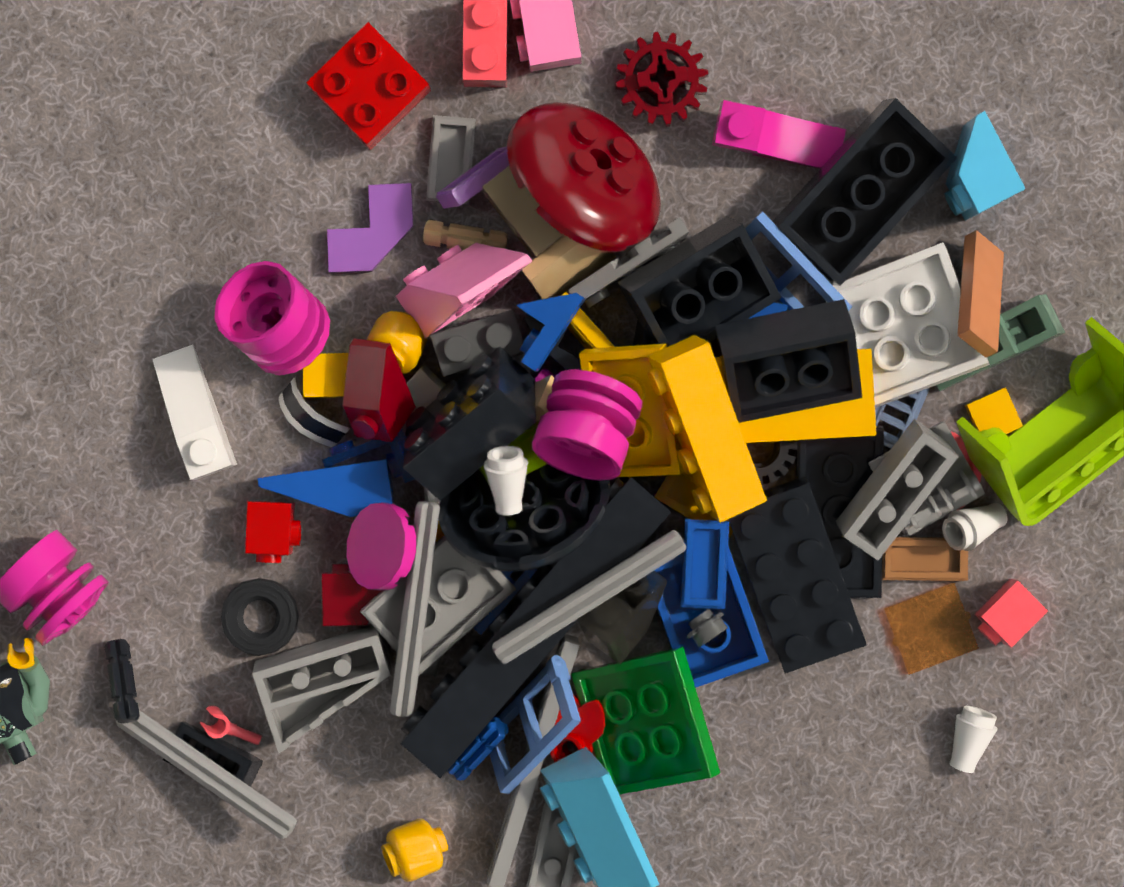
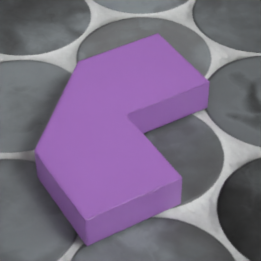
M411 183L368 185L370 228L327 229L329 273L373 272L400 240L413 228Z

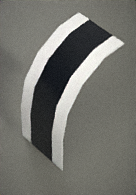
M295 377L279 395L280 408L288 422L301 434L328 447H335L350 429L325 418L308 405L297 388Z

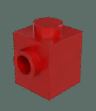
M248 501L245 553L256 554V562L282 563V555L293 554V546H300L302 524L301 521L294 520L295 503Z

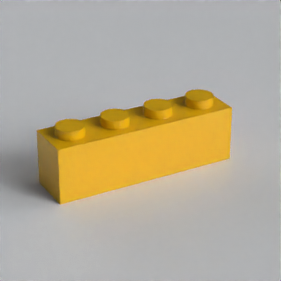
M693 335L647 356L652 370L648 371L649 381L658 396L662 395L667 410L663 411V418L671 434H677L682 447L681 450L677 451L678 458L684 471L688 475L692 474L697 488L692 490V494L701 513H707L721 523L766 502V496L709 342Z

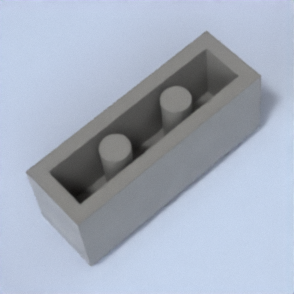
M914 419L836 520L843 537L876 560H879L959 457L949 442Z

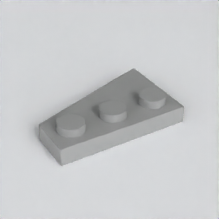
M680 217L667 225L669 227L667 231L659 236L654 235L640 242L627 252V256L621 260L617 258L570 288L568 294L577 293L585 298L583 303L589 309L610 296L607 288L641 269L653 259L659 258L680 245L686 239L689 230Z

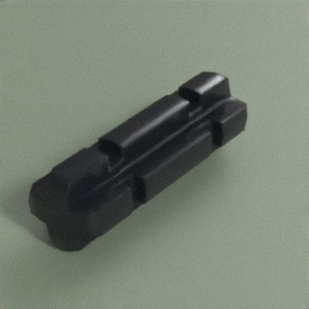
M125 639L108 641L104 648L106 660L110 663L107 665L111 697L116 701L113 704L114 718L121 724L137 721L140 714L138 703L134 700L137 697L133 666L128 661L131 659L130 646Z

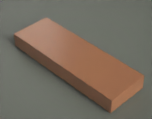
M975 230L966 235L964 240L957 336L986 358L998 352L1004 252Z

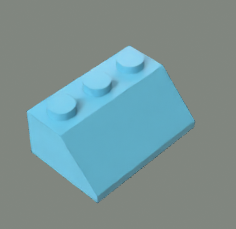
M587 747L540 770L546 785L540 787V790L550 810L558 809L563 819L562 822L557 824V827L568 848L574 845L580 856L574 860V864L585 884L592 881L596 887H656L660 885L609 772Z

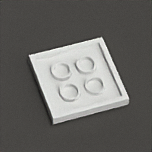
M944 242L847 279L841 286L833 285L852 306L849 314L856 333L857 349H872L875 408L990 365L987 357L982 356L957 336L961 286Z

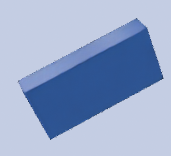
M685 519L684 542L686 550L683 552L681 607L725 609L729 521L720 523L717 520Z

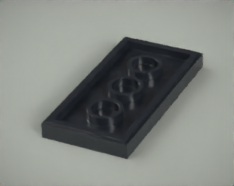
M883 426L876 427L877 436H875V441L867 437L796 440V479L805 476L808 478L850 598H882V556L879 560H876L844 538L836 520L872 475L873 471L868 462L884 454Z

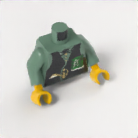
M31 638L24 639L25 652L15 651L12 644L9 643L7 651L8 662L0 665V743H3L13 765L37 754L26 730L43 722V714L48 709L50 678L39 659L34 656V641Z

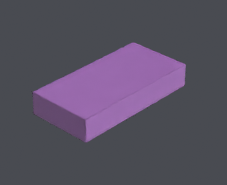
M507 147L498 148L437 192L436 198L443 209L461 206L483 190L482 186L509 166Z

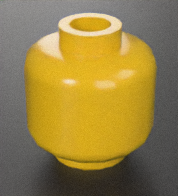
M400 311L383 313L375 321L367 337V340L391 344L403 374L410 372L416 367L427 342V338L424 339V335L416 320L410 314Z
M419 818L390 830L386 836V844L381 845V850L393 877L400 876L404 881L412 882L442 868V853L448 851V844L439 826L432 828L426 820Z

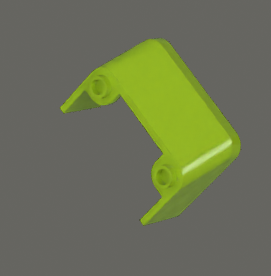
M1092 317L1085 322L1092 348L1087 352L1081 353L1073 360L1069 373L1071 389L1024 424L1023 427L1008 437L1006 433L997 427L979 432L964 417L956 421L970 460L1010 513L1024 526H1032L1043 520L1124 456V344Z

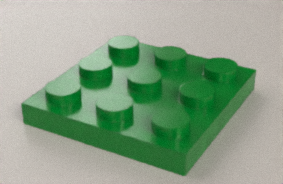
M683 647L585 668L571 674L580 705L582 706L591 700L597 699L603 707L605 714L604 732L598 740L592 743L596 759L609 772L619 795L709 779L721 773Z

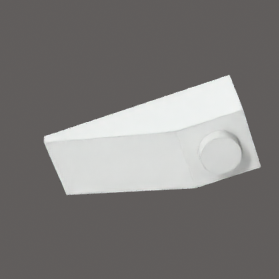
M192 344L152 359L173 433L190 480H197L236 466L234 454L194 345Z

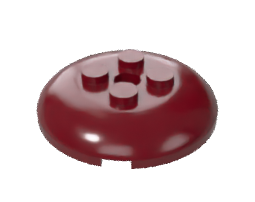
M559 102L545 103L531 108L515 122L507 142L510 169L519 189L526 187L537 201L539 206L535 211L548 224L579 244L608 252L624 251L628 246L644 241L652 233L657 224L661 207L658 182L653 168L641 148L621 127L594 110L576 104Z

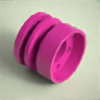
M269 261L252 263L235 272L223 285L215 304L214 318L218 330L267 373L279 376L296 373L310 365L322 352L329 337L330 318L326 307L289 271L278 263Z
M577 369L561 371L554 378L552 393L548 395L546 401V408L549 412L540 418L532 441V450L544 462L565 473L585 479L612 480L620 475L629 446L626 438L634 433L636 420L639 418L642 409V400L627 385L609 376Z
M58 530L51 532L40 540L0 578V604L10 614L27 604L33 608L23 623V627L27 631L43 619L47 622L35 636V639L42 646L49 643L52 639L67 633L94 608L100 594L109 584L102 574L94 578L86 586L82 583L94 568L90 562L78 567L73 572L67 568L74 558L77 549Z

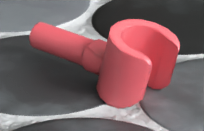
M217 706L206 708L210 715L218 719L214 725H206L200 722V725L210 737L218 739L227 734L259 745L262 738L261 735L230 722L223 711Z

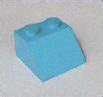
M984 111L976 115L962 128L954 154L957 159L951 164L945 183L949 191L945 192L944 195L950 209L956 216L962 214L965 221L1026 189L986 112Z

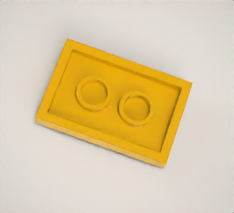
M666 344L585 349L579 353L581 370L606 375L624 383L635 391L642 400V409L639 418L636 420L634 433L626 438L629 442L628 451L620 475L617 477L679 475L684 471L677 451L682 449L677 434H671L663 418V411L667 410L662 395L658 396L655 393L648 378V371L652 370L647 356L666 348Z

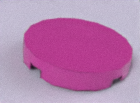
M389 503L370 504L359 512L351 525L347 538L346 557L350 573L358 584L367 589L391 590L398 585L395 583L398 582L400 577L405 578L412 568L416 555V533L414 526L408 524L405 516L409 517L404 509Z

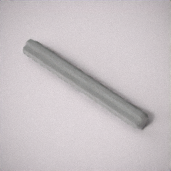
M428 501L418 502L415 510L416 555L412 568L407 574L390 713L398 717H411L415 706L440 512L439 504Z
M670 531L494 642L492 649L502 664H507L686 550L685 542L677 531Z
M140 710V717L137 721L123 724L116 721L119 728L279 839L287 838L293 832L297 824L295 817Z

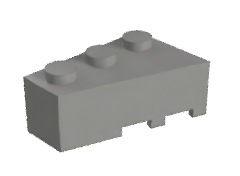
M373 625L255 661L252 675L278 754L290 747L292 742L309 730L317 728L326 718L343 706H348L391 675V662L383 637Z

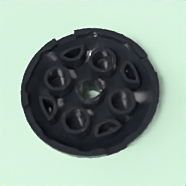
M546 464L526 475L522 497V511L515 515H501L496 512L491 488L478 469L440 500V503H437L440 506L438 520L443 534L452 548L470 562L497 571L532 570L564 558L580 547L592 535L601 522L607 507L610 492L609 480L599 481L577 477Z

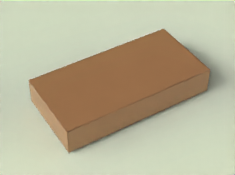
M896 537L882 555V580L968 581V551L953 549L944 537Z

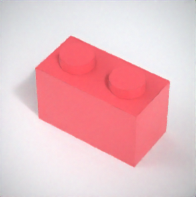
M463 0L464 87H507L508 0Z

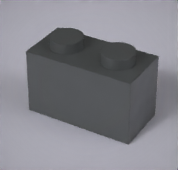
M513 309L430 335L444 378L468 372L471 364L482 354L489 355L499 346L511 357L525 354L520 351L524 342Z

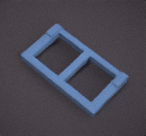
M764 212L760 213L745 228L751 240L762 232L793 265L779 279L766 267L782 297L779 300L783 304L788 305L787 308L789 310L804 307L786 288L799 274L827 302L845 299ZM845 299L849 311L852 308V306Z
M553 655L547 661L546 666L497 716L502 723L508 725L520 714L530 751L512 770L506 754L504 740L493 748L490 758L500 793L510 794L581 722L569 683L571 678L566 662L558 655ZM551 681L562 719L542 738L531 700Z

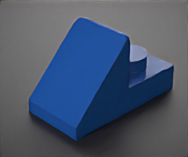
M573 293L516 305L544 324L541 332L533 328L522 344L520 351L525 353L521 360L523 364L536 372L539 371L585 301L584 297Z

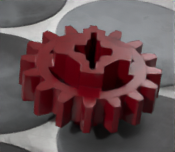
M654 32L652 43L647 44L643 38L639 37L636 40L638 51L634 52L626 48L623 53L629 64L617 65L616 72L624 75L625 79L616 82V90H626L627 92L621 99V105L626 106L633 103L635 108L632 117L636 119L642 113L647 114V125L649 126L653 125L656 117H662L665 127H670L673 115H677L684 122L687 120L685 108L688 106L697 111L701 105L694 97L695 94L706 95L708 88L700 84L699 80L708 77V70L697 68V65L704 56L702 53L692 56L688 53L692 44L690 40L684 42L682 46L677 45L676 33H671L668 41L664 42L661 41L659 33ZM667 53L680 58L686 66L678 67L668 59ZM650 54L651 64L643 72L633 74L637 64ZM659 62L665 76L673 78L668 82L665 98L659 83L651 82L650 80L655 78ZM690 85L686 96L674 105L673 94L678 87ZM637 92L649 94L656 100L657 107L643 101Z

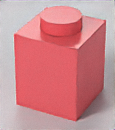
M1010 578L974 615L982 622L977 627L978 630L992 644L996 646L1001 641L1004 645L1012 648L1048 610L1018 580Z

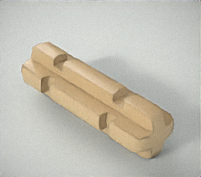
M434 220L426 222L423 233V242L426 245L440 247L442 243L447 244L449 249L459 245L462 251L474 243L506 249L508 239L507 234L502 231L490 230V233H484V228L450 223V226L447 227L444 226V222Z

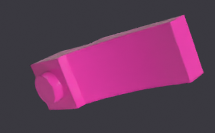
M723 100L720 103L712 145L752 153L754 156L821 169L843 145L846 129L779 114L765 108Z

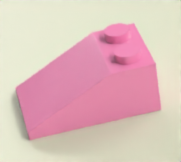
M474 243L463 251L459 245H456L437 258L440 263L437 267L428 271L424 265L403 279L406 286L396 295V298L406 313L416 320L424 335V339L490 299L530 264L532 260L527 253L480 243Z

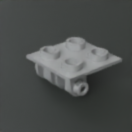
M945 421L929 429L949 442L959 457L904 528L909 536L985 494ZM888 452L868 462L873 472Z

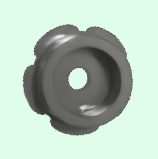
M708 609L688 623L693 631L687 634V638L692 637L700 648L728 628L721 618L724 614L719 612L714 616L711 610Z

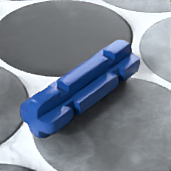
M493 717L447 770L448 773L453 774L456 780H465L472 773V770L508 734V725L502 723L499 717Z

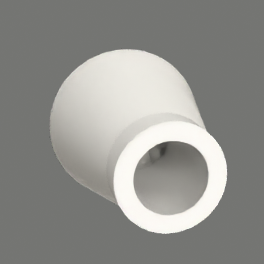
M514 446L494 448L487 454L488 459L484 462V469L495 500L496 512L501 515L518 514L522 511V497L528 460L523 457V451L520 448Z
M996 502L986 506L954 510L943 522L944 538L949 546L955 550L971 551L997 529L1006 525L1007 514L1003 506Z
M964 706L962 714L956 715L950 766L963 772L974 773L976 764L998 730L994 726L997 719L994 714L977 707Z

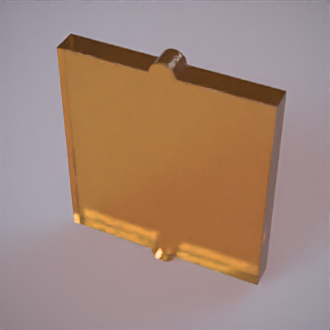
M954 582L884 608L894 635L892 644L898 646L909 675L979 649L969 623L971 614L964 610Z

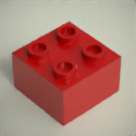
M369 22L306 82L315 95L369 150L377 145L431 92L429 83Z

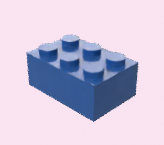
M729 546L725 609L680 606L683 553L646 575L671 649L684 648L695 688L769 662ZM708 609L711 610L714 616L722 612L724 615L721 618L728 627L725 631L700 648L692 637L687 638V634L693 631L688 625L690 621Z

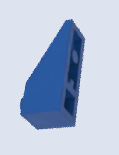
M389 459L257 478L258 486L349 517L357 516L361 510L370 504L389 503L395 505Z

